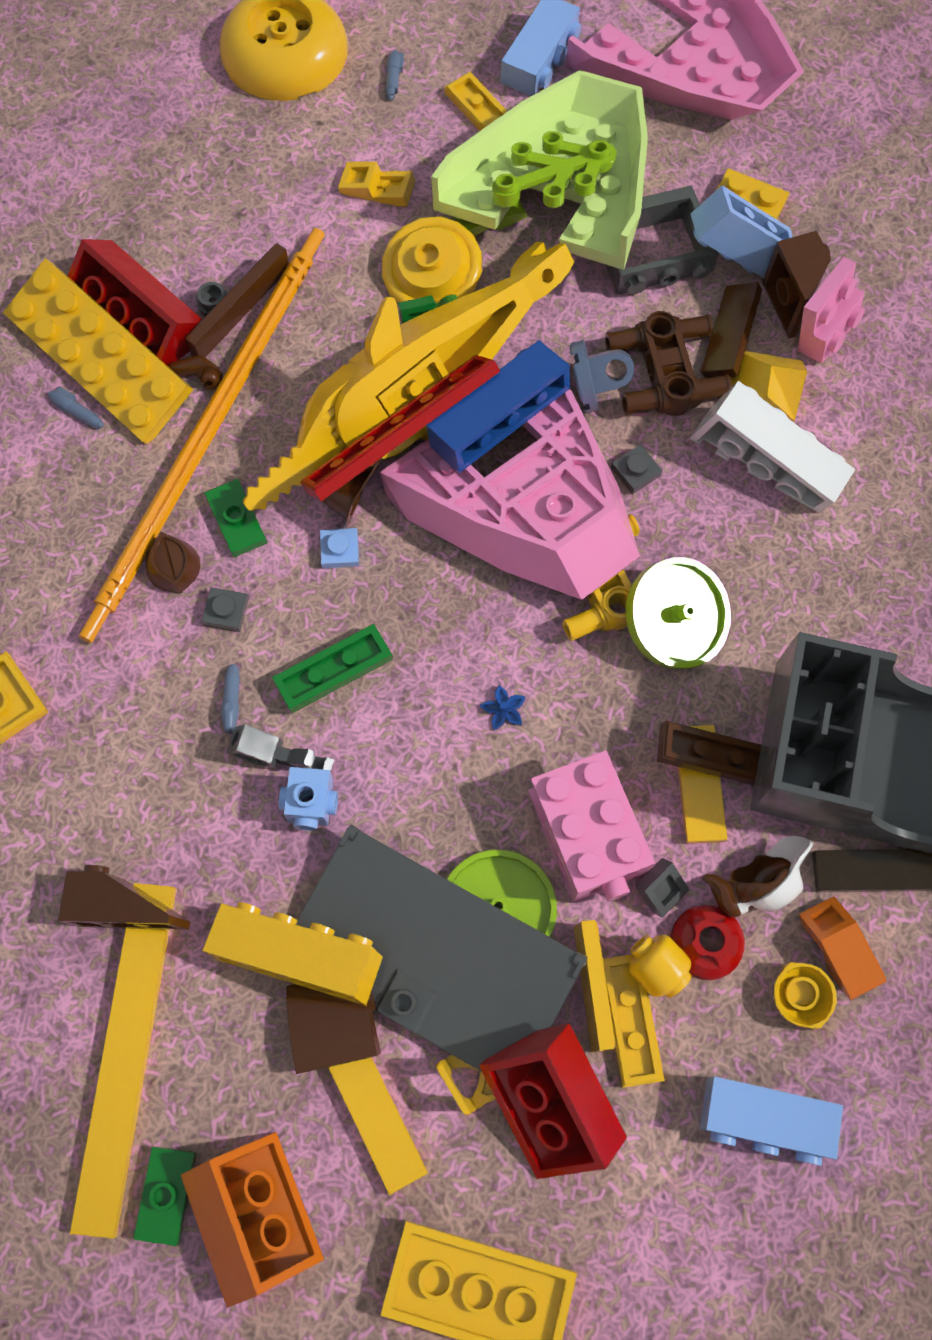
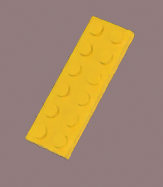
M44 258L3 311L5 316L146 444L159 434L194 390L55 264Z

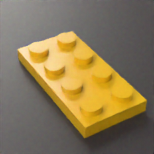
M406 1220L380 1316L457 1340H562L577 1272Z

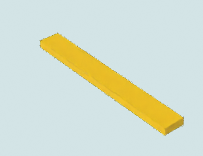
M134 883V886L173 910L177 890L175 887ZM125 929L70 1234L112 1239L117 1237L170 929Z

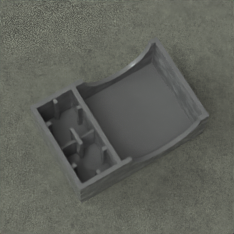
M798 632L775 665L750 810L932 854V687L917 683L901 674L895 667L897 654Z

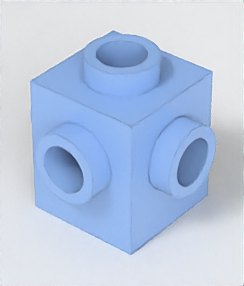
M289 768L287 787L282 786L279 793V810L284 811V816L288 823H294L293 828L315 831L318 825L328 826L329 814L336 815L338 791L332 790L333 777L330 770Z

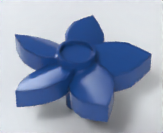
M499 685L495 691L496 701H487L481 704L480 707L486 713L494 714L492 718L493 730L502 727L506 719L513 725L522 726L521 716L517 709L523 705L525 696L513 695L508 698L506 690Z

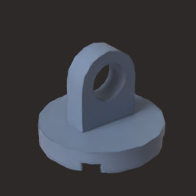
M584 340L572 342L569 345L570 354L575 355L573 371L580 401L584 405V412L598 411L597 394L626 386L634 375V362L627 352L619 349L588 355ZM612 360H621L625 363L627 369L623 376L613 378L605 370L607 364Z

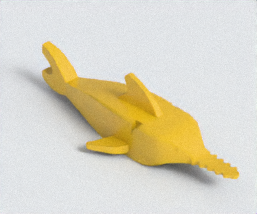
M535 242L516 260L509 278L439 306L401 325L396 300L393 297L386 296L382 300L367 334L365 348L348 360V364L340 367L316 388L306 402L297 444L291 447L290 456H280L279 466L269 467L268 477L260 476L257 478V487H247L246 496L242 501L244 506L249 511L255 509L265 510L268 501L277 502L280 493L288 495L293 485L302 486L300 482L303 478L474 355L493 360L532 304L546 296L559 285L570 271L574 260L566 244L559 243L547 250L544 242ZM426 426L387 453L382 459L398 455L418 439L423 441L429 439Z

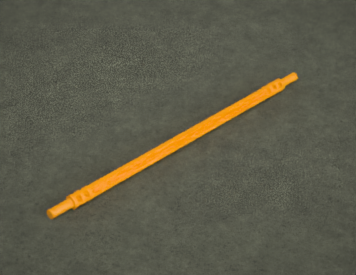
M312 229L300 252H295L107 580L94 600L96 606L78 635L82 640L93 643L109 613H114L151 546L313 264L312 257L325 236L320 229Z

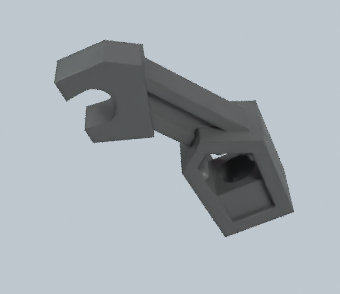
M246 724L234 727L226 750L227 754L263 767L275 768L276 763L289 767L330 770L331 772L334 759L329 757L314 756V751L310 749L282 747L283 741L279 737Z

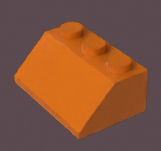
M277 1132L208 1160L180 1175L227 1308L254 1298L324 1260Z

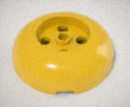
M241 0L231 10L223 24L219 50L221 62L228 77L243 91L267 100L289 101L296 100L298 97L314 91L317 93L331 84L345 65L348 54V42L342 21L325 0ZM266 40V43L261 44V41Z

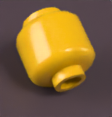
M660 934L651 938L649 935H644L630 949L633 957L629 964V971L651 996L662 997L665 995L667 998L674 997L691 980L692 975L689 973L691 967L690 958L670 936Z

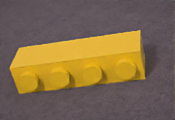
M238 902L236 907L221 903L202 950L217 961L361 1005H367L383 958L372 947L373 941L351 933L347 939L334 936L335 931L318 923H311L310 928L296 925L297 919L279 912H274L272 918L260 915L261 909L248 903Z

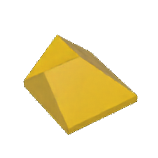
M745 351L738 376L730 377L732 386L740 381L745 386L753 388L759 397L774 408L783 411L788 419L794 422L807 369L802 360Z

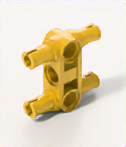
M629 514L628 518L633 535L636 537L640 532L635 517ZM624 570L587 596L591 604L590 609L563 620V629L571 642L599 629L603 632H608L613 629L620 630L627 627L626 613H615L609 607L612 604H620L626 609V601L632 585Z

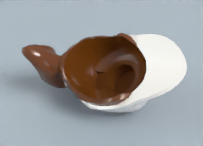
M800 836L785 837L775 843L765 855H758L749 865L733 870L728 880L715 874H706L702 877V880L710 886L719 908L730 917H738L753 908L768 912L776 911L787 906L802 892L803 881L799 867L813 847V843L809 839Z

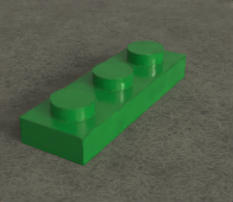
M372 624L273 676L272 679L292 714L392 661L393 656L375 624Z

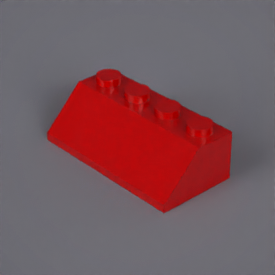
M82 239L68 277L170 368L171 362L180 360L189 352L185 337L202 321V318L113 240Z

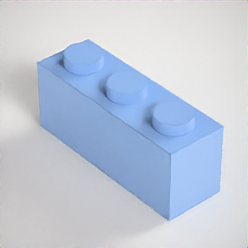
M541 0L501 60L500 83L529 96L538 93L541 88L546 89L551 81L553 68L555 65L561 66L567 54L568 39L572 35L578 39L582 27L578 23L580 7L563 0Z
M723 185L690 214L695 229L693 231L694 237L702 246H709L715 249L726 260L732 259L742 265L748 273L752 274L754 272L763 278L777 241L793 237L789 227Z
M713 1076L707 1077L699 1129L711 1132L709 1141L736 1146L737 1138L753 1141V1151L779 1156V1148L796 1151V1161L822 1166L823 1158L837 1160L843 1105Z

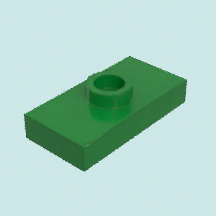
M239 479L204 492L233 557L268 543L254 511H249L242 502L246 494Z
M152 1147L133 1240L170 1246L179 1245L188 1201L180 1175L194 1168L196 1152Z

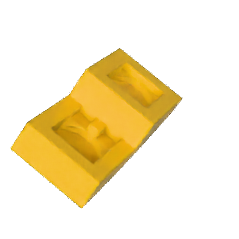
M377 161L346 162L338 190L347 196L407 207L416 180L412 171H381Z

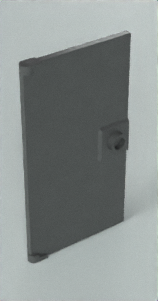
M349 825L339 846L296 924L310 928L311 923H318L335 931L334 936L347 939L351 933L373 941L372 947L383 956L372 987L376 1006L375 1010L481 1071L479 1065L482 1061L537 1030L552 1027L588 958L584 954L570 949L361 832L359 828L353 825Z

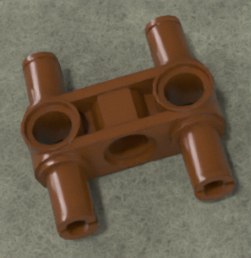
M656 311L651 313L647 320L636 324L634 328L606 332L605 345L607 351L618 349L632 351L638 349L643 354L648 374H652L649 375L652 388L623 393L622 406L625 415L656 410V412L661 414L666 413L671 416H679L688 409L697 408L701 401L721 398L732 387L728 374L698 379L694 376L684 341L712 336L713 322L709 314L680 319L666 311ZM672 393H678L682 397L675 396Z

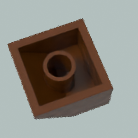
M817 231L777 241L762 281L788 339L795 337L802 323L804 306L818 290L831 260L829 247L822 242Z

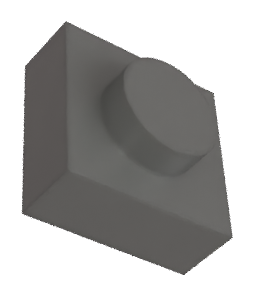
M641 444L612 462L611 469L632 494L660 477L663 472Z
M211 587L201 621L203 626L240 632L249 600L248 594Z
M661 858L635 885L649 908L662 918L690 890L673 863L664 858Z

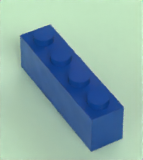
M540 340L529 348L521 350L513 360L499 369L500 372L426 425L430 447L458 473H461L570 389L569 364Z

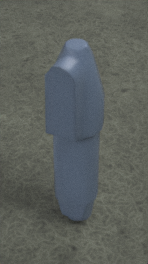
M393 50L387 59L385 92L386 99L389 101H393L395 94L398 93L399 74L403 71L404 53H400L397 50Z
M59 386L54 391H49L48 397L63 412L69 413L95 429L104 426L96 413L76 401L75 395Z
M235 664L227 667L224 679L223 703L221 704L222 725L224 731L228 734L233 733L239 715L240 676L239 667Z

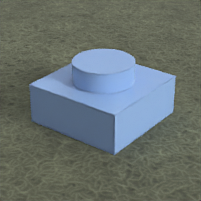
M357 528L320 530L322 568L359 566Z

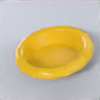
M441 216L419 218L402 226L389 240L382 257L383 282L389 295L398 303L430 295L433 296L435 303H439L443 297L451 294L461 298L475 291L482 274V252L474 235L461 223Z

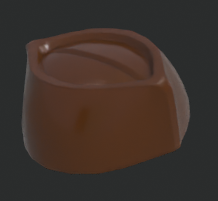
M163 532L159 533L146 560V574L150 582L163 591L178 594L182 593L195 581L201 567L200 557L190 544Z

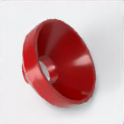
M700 905L686 910L677 918L670 934L672 940L690 958L691 967L689 973L692 977L701 980H716L729 975L737 968L743 957L745 939L742 928L734 917L726 915L717 906ZM704 928H714L721 933L723 944L719 951L710 952L701 946L699 939L700 933Z

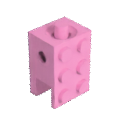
M607 750L531 778L534 788L529 789L528 794L572 902L574 903L604 891L608 901L629 894L630 890L626 882L646 875L654 866L655 861Z

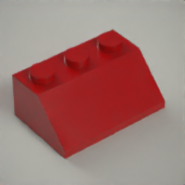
M570 1023L537 1030L482 1061L479 1065L536 1179L606 1169L627 1139Z

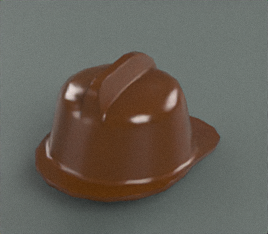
M381 459L377 461L374 467H368L322 501L329 509L345 518L344 528L348 527L361 499L365 484Z

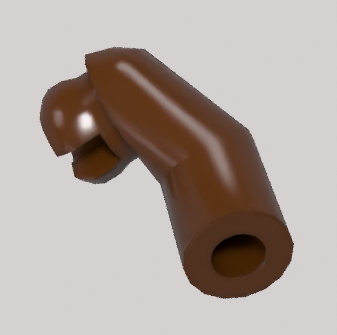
M195 355L170 363V369L180 378L195 375L200 379L201 383H204L203 387L209 390L217 388L222 380L220 368L202 355Z

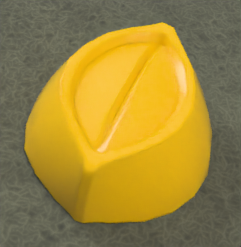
M794 962L783 965V969L774 984L773 996L776 1008L788 1022L794 1025L809 1028L812 1031L820 1029L833 1014L837 1004V993L834 983L821 968L814 965Z

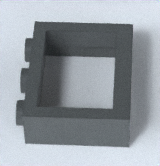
M692 185L643 197L637 229L682 218L695 251L624 268V270L606 265L617 294L628 292V294L634 295L642 292L646 287L658 284L666 287L673 285L679 279L690 276L696 279L703 278L711 271H714L719 252L709 246H702L693 234L695 229L690 214L700 204Z

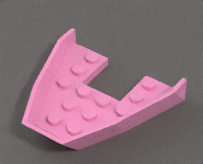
M657 0L692 25L688 31L658 57L608 23L585 43L572 35L568 39L565 65L574 71L582 70L642 87L644 97L660 103L730 120L763 111L804 73L776 20L761 0Z
M571 389L523 424L537 441L486 477H483L472 465L458 473L430 447L429 439L380 472L386 496L408 521L507 573L581 600L640 557L620 488Z

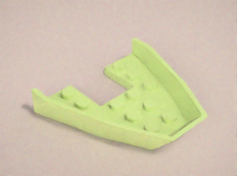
M579 70L523 100L451 151L431 176L434 211L496 230L510 208L500 207L493 202L492 185L496 178L505 173L519 177L541 169V167L531 165L518 166L514 164L511 160V148L515 143L527 142L532 146V152L546 154L542 150V136L548 131L560 132L563 135V141L581 145H588L596 140H604L615 147L617 151L616 161L609 171L598 175L595 192L590 196H580L574 191L575 176L578 173L584 172L586 167L574 171L564 193V199L581 203V205L559 238V243H565L571 254L624 270L642 209L648 143L642 87ZM560 153L555 154V155H551V156H556V157H561V158H566V159H569V158H572V157H573V156H569V155H565V154H560ZM554 179L530 188L543 192L544 187L553 183Z

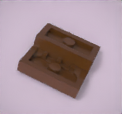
M299 985L286 986L288 1027L296 1074L367 1059L381 1054L372 1013L376 1009L372 990L365 1006Z

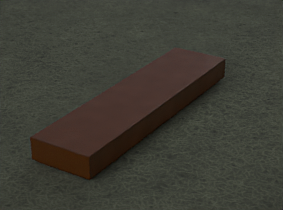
M278 243L274 244L185 337L191 356L202 355L206 357L281 278L289 264L287 250Z

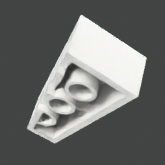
M740 381L735 383L709 409L690 437L692 441L699 445L705 440L716 446L718 449L715 454L727 461L731 457L747 464V472L765 481L771 479L777 481L776 489L818 513L835 503L856 470L846 463L841 455L829 450L817 441L812 433L800 428L788 419L783 411L771 406L759 397L753 388L745 386Z

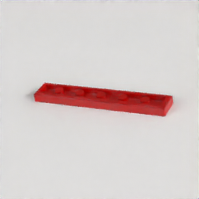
M478 355L471 357L303 478L300 483L305 492L320 502L498 374L500 370L495 360Z

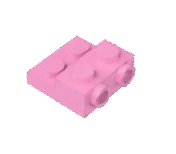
M843 257L804 306L798 352L820 363H823L832 352L836 353L840 349L846 333L851 328H856L864 315L865 309L862 308L864 292L855 288L857 280L854 279L855 261Z

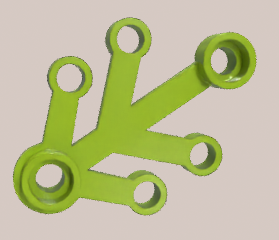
M548 131L542 136V150L546 154L532 152V146L527 142H517L511 148L512 162L518 166L531 165L541 167V169L519 177L507 173L499 175L492 185L493 202L500 207L515 206L520 201V191L554 179L553 183L546 185L543 189V203L550 208L560 207L564 203V193L574 171L585 167L584 172L578 173L575 176L574 191L580 196H590L595 192L598 175L612 168L616 161L617 151L613 145L604 140H596L588 145L563 141V135L557 131ZM560 153V154H565V155H569V156H573V157H572V158H569V159H566V158H561V157H556V156H551V155H555V154Z

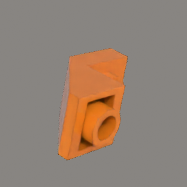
M835 896L799 914L804 929L823 951L828 972L850 1000L887 982L886 976L857 922Z

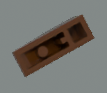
M85 865L84 871H66L58 918L60 922L90 928L189 930V920L125 879L109 874L110 868Z

